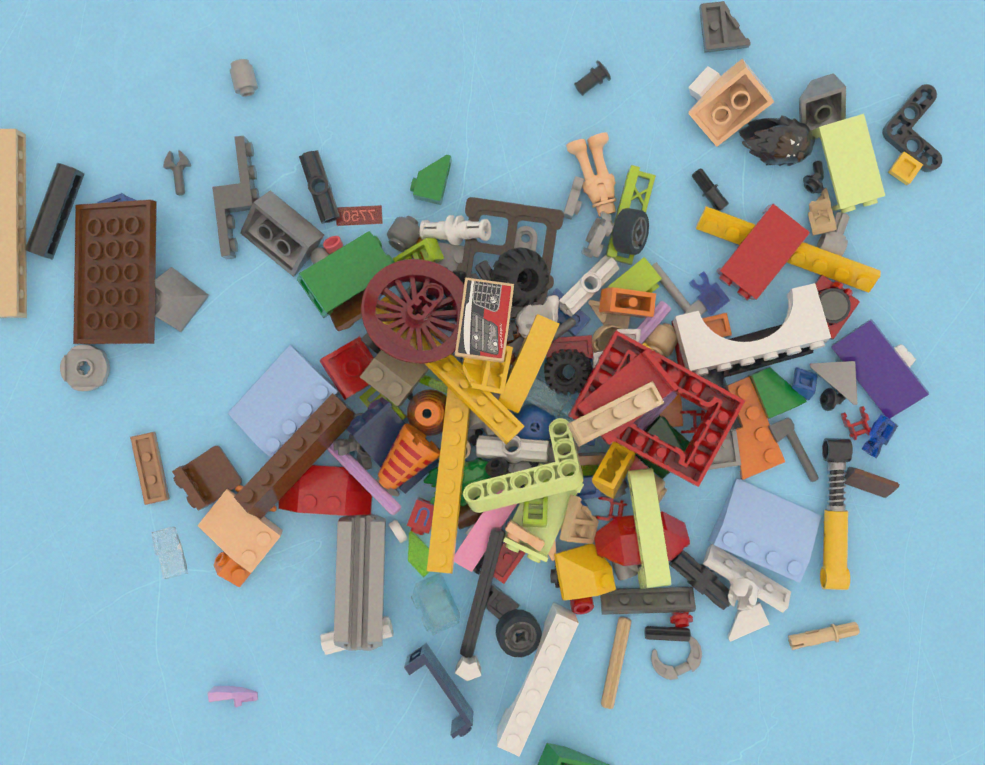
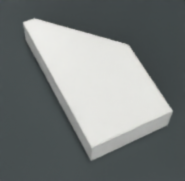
M756 602V605H753L751 610L737 611L734 618L735 621L727 638L731 642L770 625L759 602Z

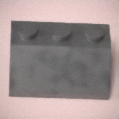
M271 190L253 202L240 234L293 277L311 257L312 251L318 248L324 236L321 231Z

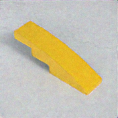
M539 314L535 316L529 333L524 339L518 356L514 360L506 379L504 394H500L498 401L507 409L519 413L548 352L559 323Z

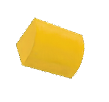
M613 441L592 478L594 486L608 497L614 499L635 460V453Z

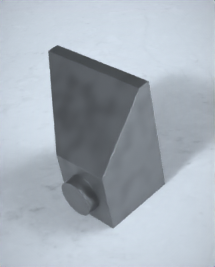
M834 73L811 80L800 96V123H805L810 130L846 119V86Z
M171 267L155 279V317L182 332L209 297V294Z

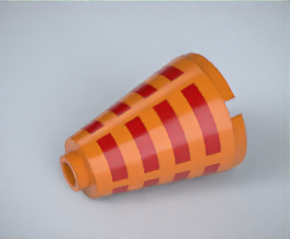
M431 389L423 390L414 395L407 407L409 423L427 436L442 433L447 396L440 391ZM425 409L431 410L432 415L430 418H425L423 414Z
M411 424L403 425L378 473L379 483L388 490L390 488L397 489L440 457V449L432 440L429 442L426 439L427 436Z

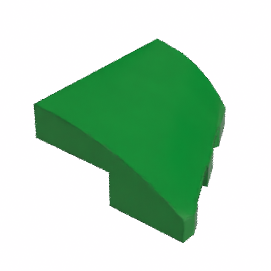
M771 367L747 375L748 377L750 376L768 419L807 402L802 395L796 392Z

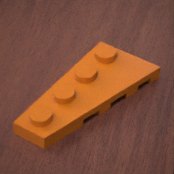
M750 376L727 385L730 393L745 400L739 412L744 428L736 430L741 460V479L744 480L784 463L785 459L778 443H776L768 428L770 425L769 421L766 418Z

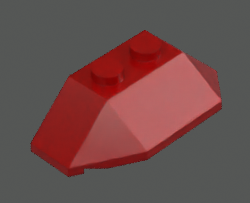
M312 465L279 500L278 509L310 514L371 515L372 495L345 467Z
M661 511L668 561H672L685 547L690 545V539L684 522ZM634 515L616 517L596 532L594 542L597 556L605 557L622 566L641 564Z

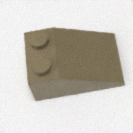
M381 350L360 378L395 405L402 406L428 372L429 368L425 364L400 361Z

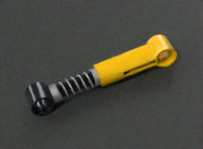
M825 438L822 445L823 459L828 462L827 470L830 471V475H828L830 478L827 482L829 483V488H827L829 490V494H827L829 496L827 501L829 505L824 510L823 566L820 570L822 589L848 590L850 586V572L847 567L848 511L845 510L846 505L844 504L846 500L844 494H846L844 491L846 487L844 485L846 481L844 475H846V472L844 470L847 469L846 462L851 461L853 453L850 439Z

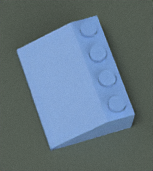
M290 345L228 414L250 439L271 458L332 393L338 396L340 392L329 379Z
M735 478L708 541L717 547L800 583L810 562L821 515Z

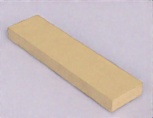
M652 381L568 423L567 426L579 447L664 404V401Z

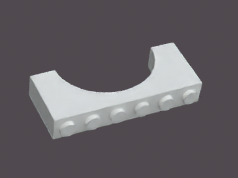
M816 284L791 289L787 294L788 311L784 323L775 333L757 341L737 342L715 334L704 323L699 311L675 316L673 324L685 368L699 376L708 374V370L716 368L720 372L731 369V365L740 363L741 366L755 363L754 359L764 358V361L777 358L778 354L787 352V355H793L801 352V348L810 346V349L814 350L824 347V343L831 338Z
M554 602L544 622L542 637L525 681L510 708L505 709L497 727V747L517 756H520L579 624L575 613Z

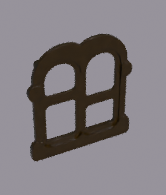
M469 197L465 207L466 216L469 217L468 221L479 222L482 215L506 218L508 220L506 242L500 246L480 243L477 241V238L465 240L462 263L458 264L456 270L464 271L466 273L465 277L471 278L475 253L482 252L502 255L504 252L514 249L519 221L543 223L546 225V235L542 258L549 270V283H546L547 289L544 294H541L542 297L538 301L533 302L531 306L543 305L548 289H551L554 284V279L550 273L556 233L563 224V211ZM511 306L510 317L516 318L517 313L525 306Z

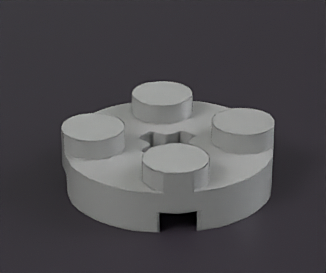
M603 211L600 213L602 219L596 218L585 241L589 242L588 247L582 248V254L589 258H592V256L599 257L603 249L601 243L604 237H609L613 230L614 224L612 223L611 215Z
M77 345L71 348L67 355H64L62 358L60 372L63 380L67 381L74 390L93 391L107 382L110 364L103 350L91 345ZM85 361L90 366V370L86 375L84 371L80 370V366H83Z

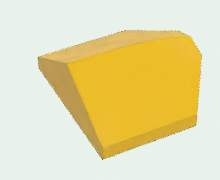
M506 346L503 363L464 358L462 370L471 388L504 394L513 347Z

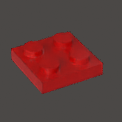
M360 336L320 359V363L344 400L370 385L360 376L374 357Z

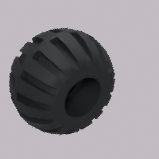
M522 247L510 249L499 256V260L495 261L493 265L494 270L491 271V279L495 282L514 284L512 306H528L538 301L542 297L541 294H544L547 289L546 283H549V270L543 258L537 252Z

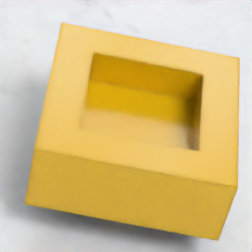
M902 152L888 173L905 185H909L923 164L906 152Z

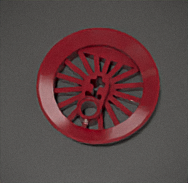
M407 259L392 263L374 275L364 291L361 305L364 327L376 346L395 359L415 364L431 363L444 359L456 350L464 284L453 272L435 262L422 259ZM404 282H410L411 299L402 285ZM415 282L424 283L423 288L417 294ZM395 286L402 299H400L389 289ZM384 295L394 304L381 301L380 298ZM433 295L437 300H429L426 296ZM450 304L453 307V310L436 311ZM376 308L392 313L376 314ZM455 318V324L440 319ZM386 321H395L388 325L383 323ZM401 327V328L398 330L397 333L393 331V330H395V329ZM409 328L406 340H404L401 336ZM438 328H442L453 333L450 337H448ZM414 329L417 349L410 344ZM421 333L428 343L430 350L423 351ZM430 333L442 341L443 344L437 347Z

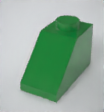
M451 155L443 156L420 170L417 178L413 177L410 191L413 192L414 199L438 205L442 204L452 163Z

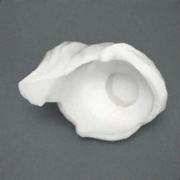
M548 296L547 301L543 305H528L517 313L516 324L518 332L522 337H527L537 314L552 321H558V296Z

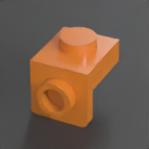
M224 551L215 558L214 568L217 575L238 587H241L251 574L231 559Z

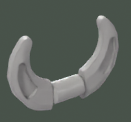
M691 636L688 641L691 649L687 662L674 668L673 666L663 664L657 656V650L653 649L651 662L655 671L660 676L669 680L678 679L677 675L686 673L690 669L694 672L699 667L702 658L701 646L695 638Z

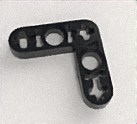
M929 84L920 86L910 95L887 122L882 132L885 140L900 153L906 152L922 163L923 166L920 170L924 172L934 171L942 164L940 152L912 129L937 98L936 89ZM927 92V99L917 104L916 102L922 97V93ZM905 108H912L914 110V119L905 117ZM899 123L904 124L897 130L898 134H891V132L893 131L892 128L897 126ZM908 140H914L917 143L918 149L916 152L908 150ZM924 149L925 152L922 153V156L917 157V155L920 154ZM933 157V164L927 165V158Z

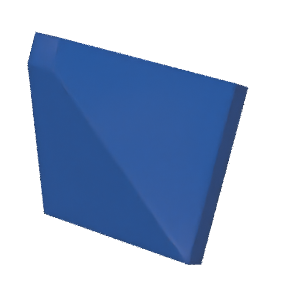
M796 367L792 388L806 400H810L816 391L818 374Z

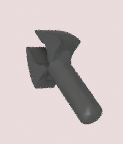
M178 150L180 161L177 165L174 164L173 153L169 151L164 160L163 167L173 171L176 195H184L183 170L185 167H191V163L185 154Z

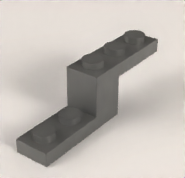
M245 136L234 137L240 183L212 187L221 257L225 259L236 258L235 252H238V243L236 238H233L232 229H235L234 216L230 215V213L250 210L253 202L260 198L259 191L254 186L257 172L255 165H252L251 157L254 156L252 142H249Z

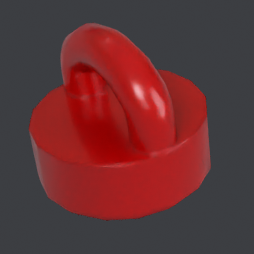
M586 597L570 600L571 611L580 615L589 613L594 608L593 598Z

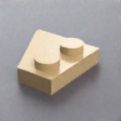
M570 495L565 519L561 526L560 539L566 542L593 544L599 521L591 514L588 507L581 504L582 499L580 497Z

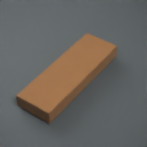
M151 432L130 437L144 504L169 500L156 433Z

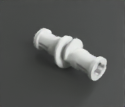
M449 215L446 221L430 222L423 220L420 223L419 233L422 240L425 238L448 239L450 244L459 245L463 239L481 238L483 241L489 240L491 224L488 219H482L480 222L465 221L462 215L457 216L456 219L454 215Z

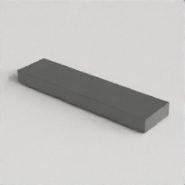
M693 587L616 589L600 595L602 615L695 612L696 610Z

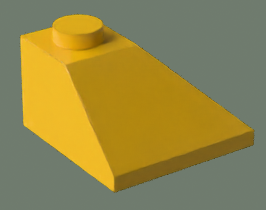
M585 544L554 554L562 600L599 596L616 590L612 566L604 557L597 556L594 544Z

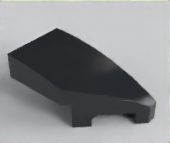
M492 583L486 607L488 611L500 619L505 613L517 609L520 604Z

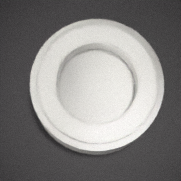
M394 520L389 523L400 544L406 541L408 537L399 522Z

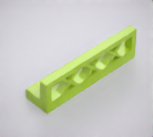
M630 166L615 220L620 211L630 208L631 201L636 198L639 199L642 205L641 210L646 212L656 175L639 171L640 167ZM638 177L649 180L647 189L640 193L635 186ZM644 193H646V194H645V198H644V200H643V198L641 197V195H643ZM612 230L605 255L612 257L617 262L632 265L634 255L629 254L628 258L617 256L618 251L613 246Z

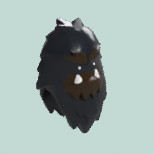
M783 115L780 118H762L749 121V126L739 131L740 136L744 139L742 144L750 149V154L761 158L760 160L766 163V166H781L785 164L791 166L800 163L811 155L815 143V137L812 136L811 130L805 123H800L795 118L792 120Z

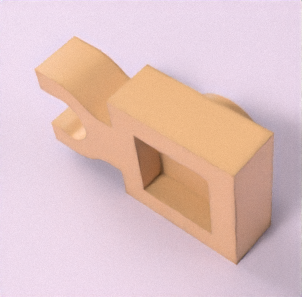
M511 519L505 527V530L508 531L507 536L517 543L522 540L538 551H541L545 544L542 539L533 535Z

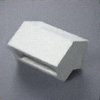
M707 66L688 87L690 95L699 101L721 75Z
M477 655L471 658L462 656L456 665L455 674L466 681L480 677L481 666Z

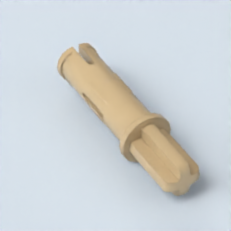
M856 622L837 626L831 624L827 628L788 635V641L791 649L795 650L830 641L837 643L839 639L858 635L860 630Z

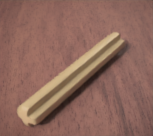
M619 617L601 700L602 707L607 709H613L631 627V620L627 617Z

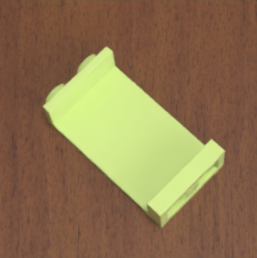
M864 114L811 130L812 136L815 139H821L838 205L832 206V211L841 209L842 213L856 210L855 205L863 203L864 207L878 203L877 198L885 196Z
M582 483L577 489L548 496L547 526L545 528L522 526L523 502L519 504L512 521L544 541L545 544L541 551H538L522 540L519 543L515 542L507 536L508 531H506L503 542L507 543L505 547L517 553L519 550L528 553L527 558L537 563H540L541 560L547 562L548 553L564 522L570 495L576 496L578 492L580 493L584 484ZM529 505L528 509H542V505ZM528 515V518L542 519V515Z

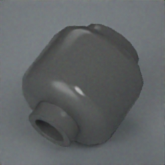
M406 216V218L397 217L387 232L389 244L401 252L414 246L420 237L418 221L411 216Z

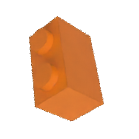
M614 287L601 289L599 312L638 318L654 317L656 293Z

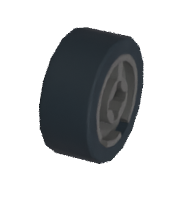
M625 208L620 211L615 220L612 233L613 246L616 251L637 255L643 250L649 234V219L646 212L631 208Z
M517 609L509 611L499 619L496 625L495 634L497 641L507 655L525 657L532 654L538 648L542 631L539 623L530 612ZM516 632L522 633L520 636L515 635Z

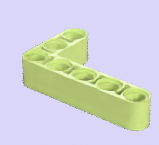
M558 418L553 420L549 426L555 462L467 485L463 491V496L471 510L481 513L579 488L583 483V474L576 441L567 426L569 422L566 419ZM574 472L572 476H566L567 474ZM551 478L548 482H543L545 479ZM504 490L502 493L496 494L498 491Z
M646 468L628 471V482L642 567L638 568L640 589L671 585V576L653 469Z

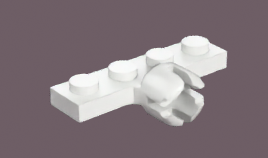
M713 544L707 548L703 564L730 581L728 600L732 606H735V602L738 600V610H751L753 605H756L757 598L782 613L788 609L791 595L790 590Z

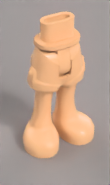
M607 132L596 134L587 139L597 175H594L591 168L585 139L575 140L566 144L567 151L575 155L580 163L585 180L582 188L592 204H594L592 207H596L599 217H601L600 213L602 211L607 214L616 212L614 205L616 201L614 191L616 182L614 175L609 174L603 157V147L609 141Z

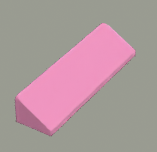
M500 490V491H498L496 494H500V493H502L504 490ZM517 504L483 512L455 553L454 562L472 572L486 551L491 529H501Z

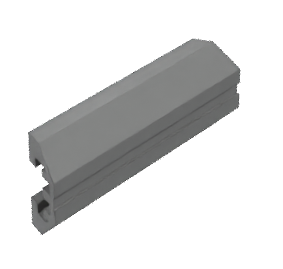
M375 514L349 515L338 520L334 644L349 651H371L383 646L386 519Z

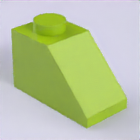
M643 257L607 288L614 287L652 293L659 287L657 282L662 278L647 259Z

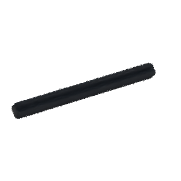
M492 528L460 649V654L465 658H471L475 651L505 532L500 528Z

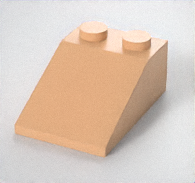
M741 59L713 84L691 108L688 114L717 147L773 104L774 100L770 92L746 62Z
M226 489L197 526L231 559L252 573L281 537L283 530L265 516L260 519L247 513L234 498L235 494Z

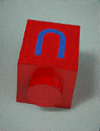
M420 497L417 498L407 526L411 527L410 531L419 535H424V532L429 534L434 505L430 501Z

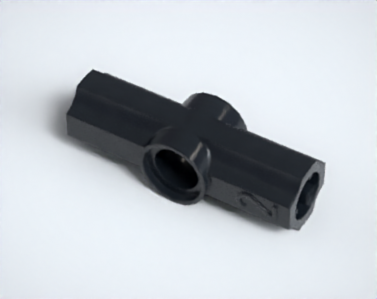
M319 151L303 153L299 156L321 224L336 221L341 217ZM319 182H324L325 189L321 192H315V185Z
M682 550L680 554L670 561V566L685 577L687 582L698 592L710 598L719 608L724 610L731 605L728 600L729 589L717 579L718 577L703 564L700 565L687 552Z

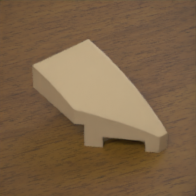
M824 188L821 196L809 204L810 212L808 217L813 236L837 230L828 190Z
M589 300L590 307L603 325L612 324L628 329L630 316L600 313V301Z

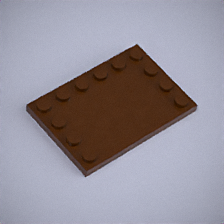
M136 200L75 205L73 344H154L157 201Z

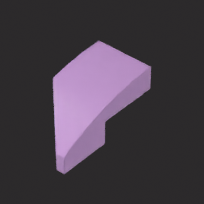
M214 686L208 692L209 702L234 699V706L239 707L242 706V702L258 700V693L237 686Z

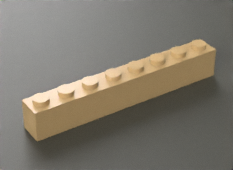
M0 129V318H27V261L25 250L26 134L17 129Z

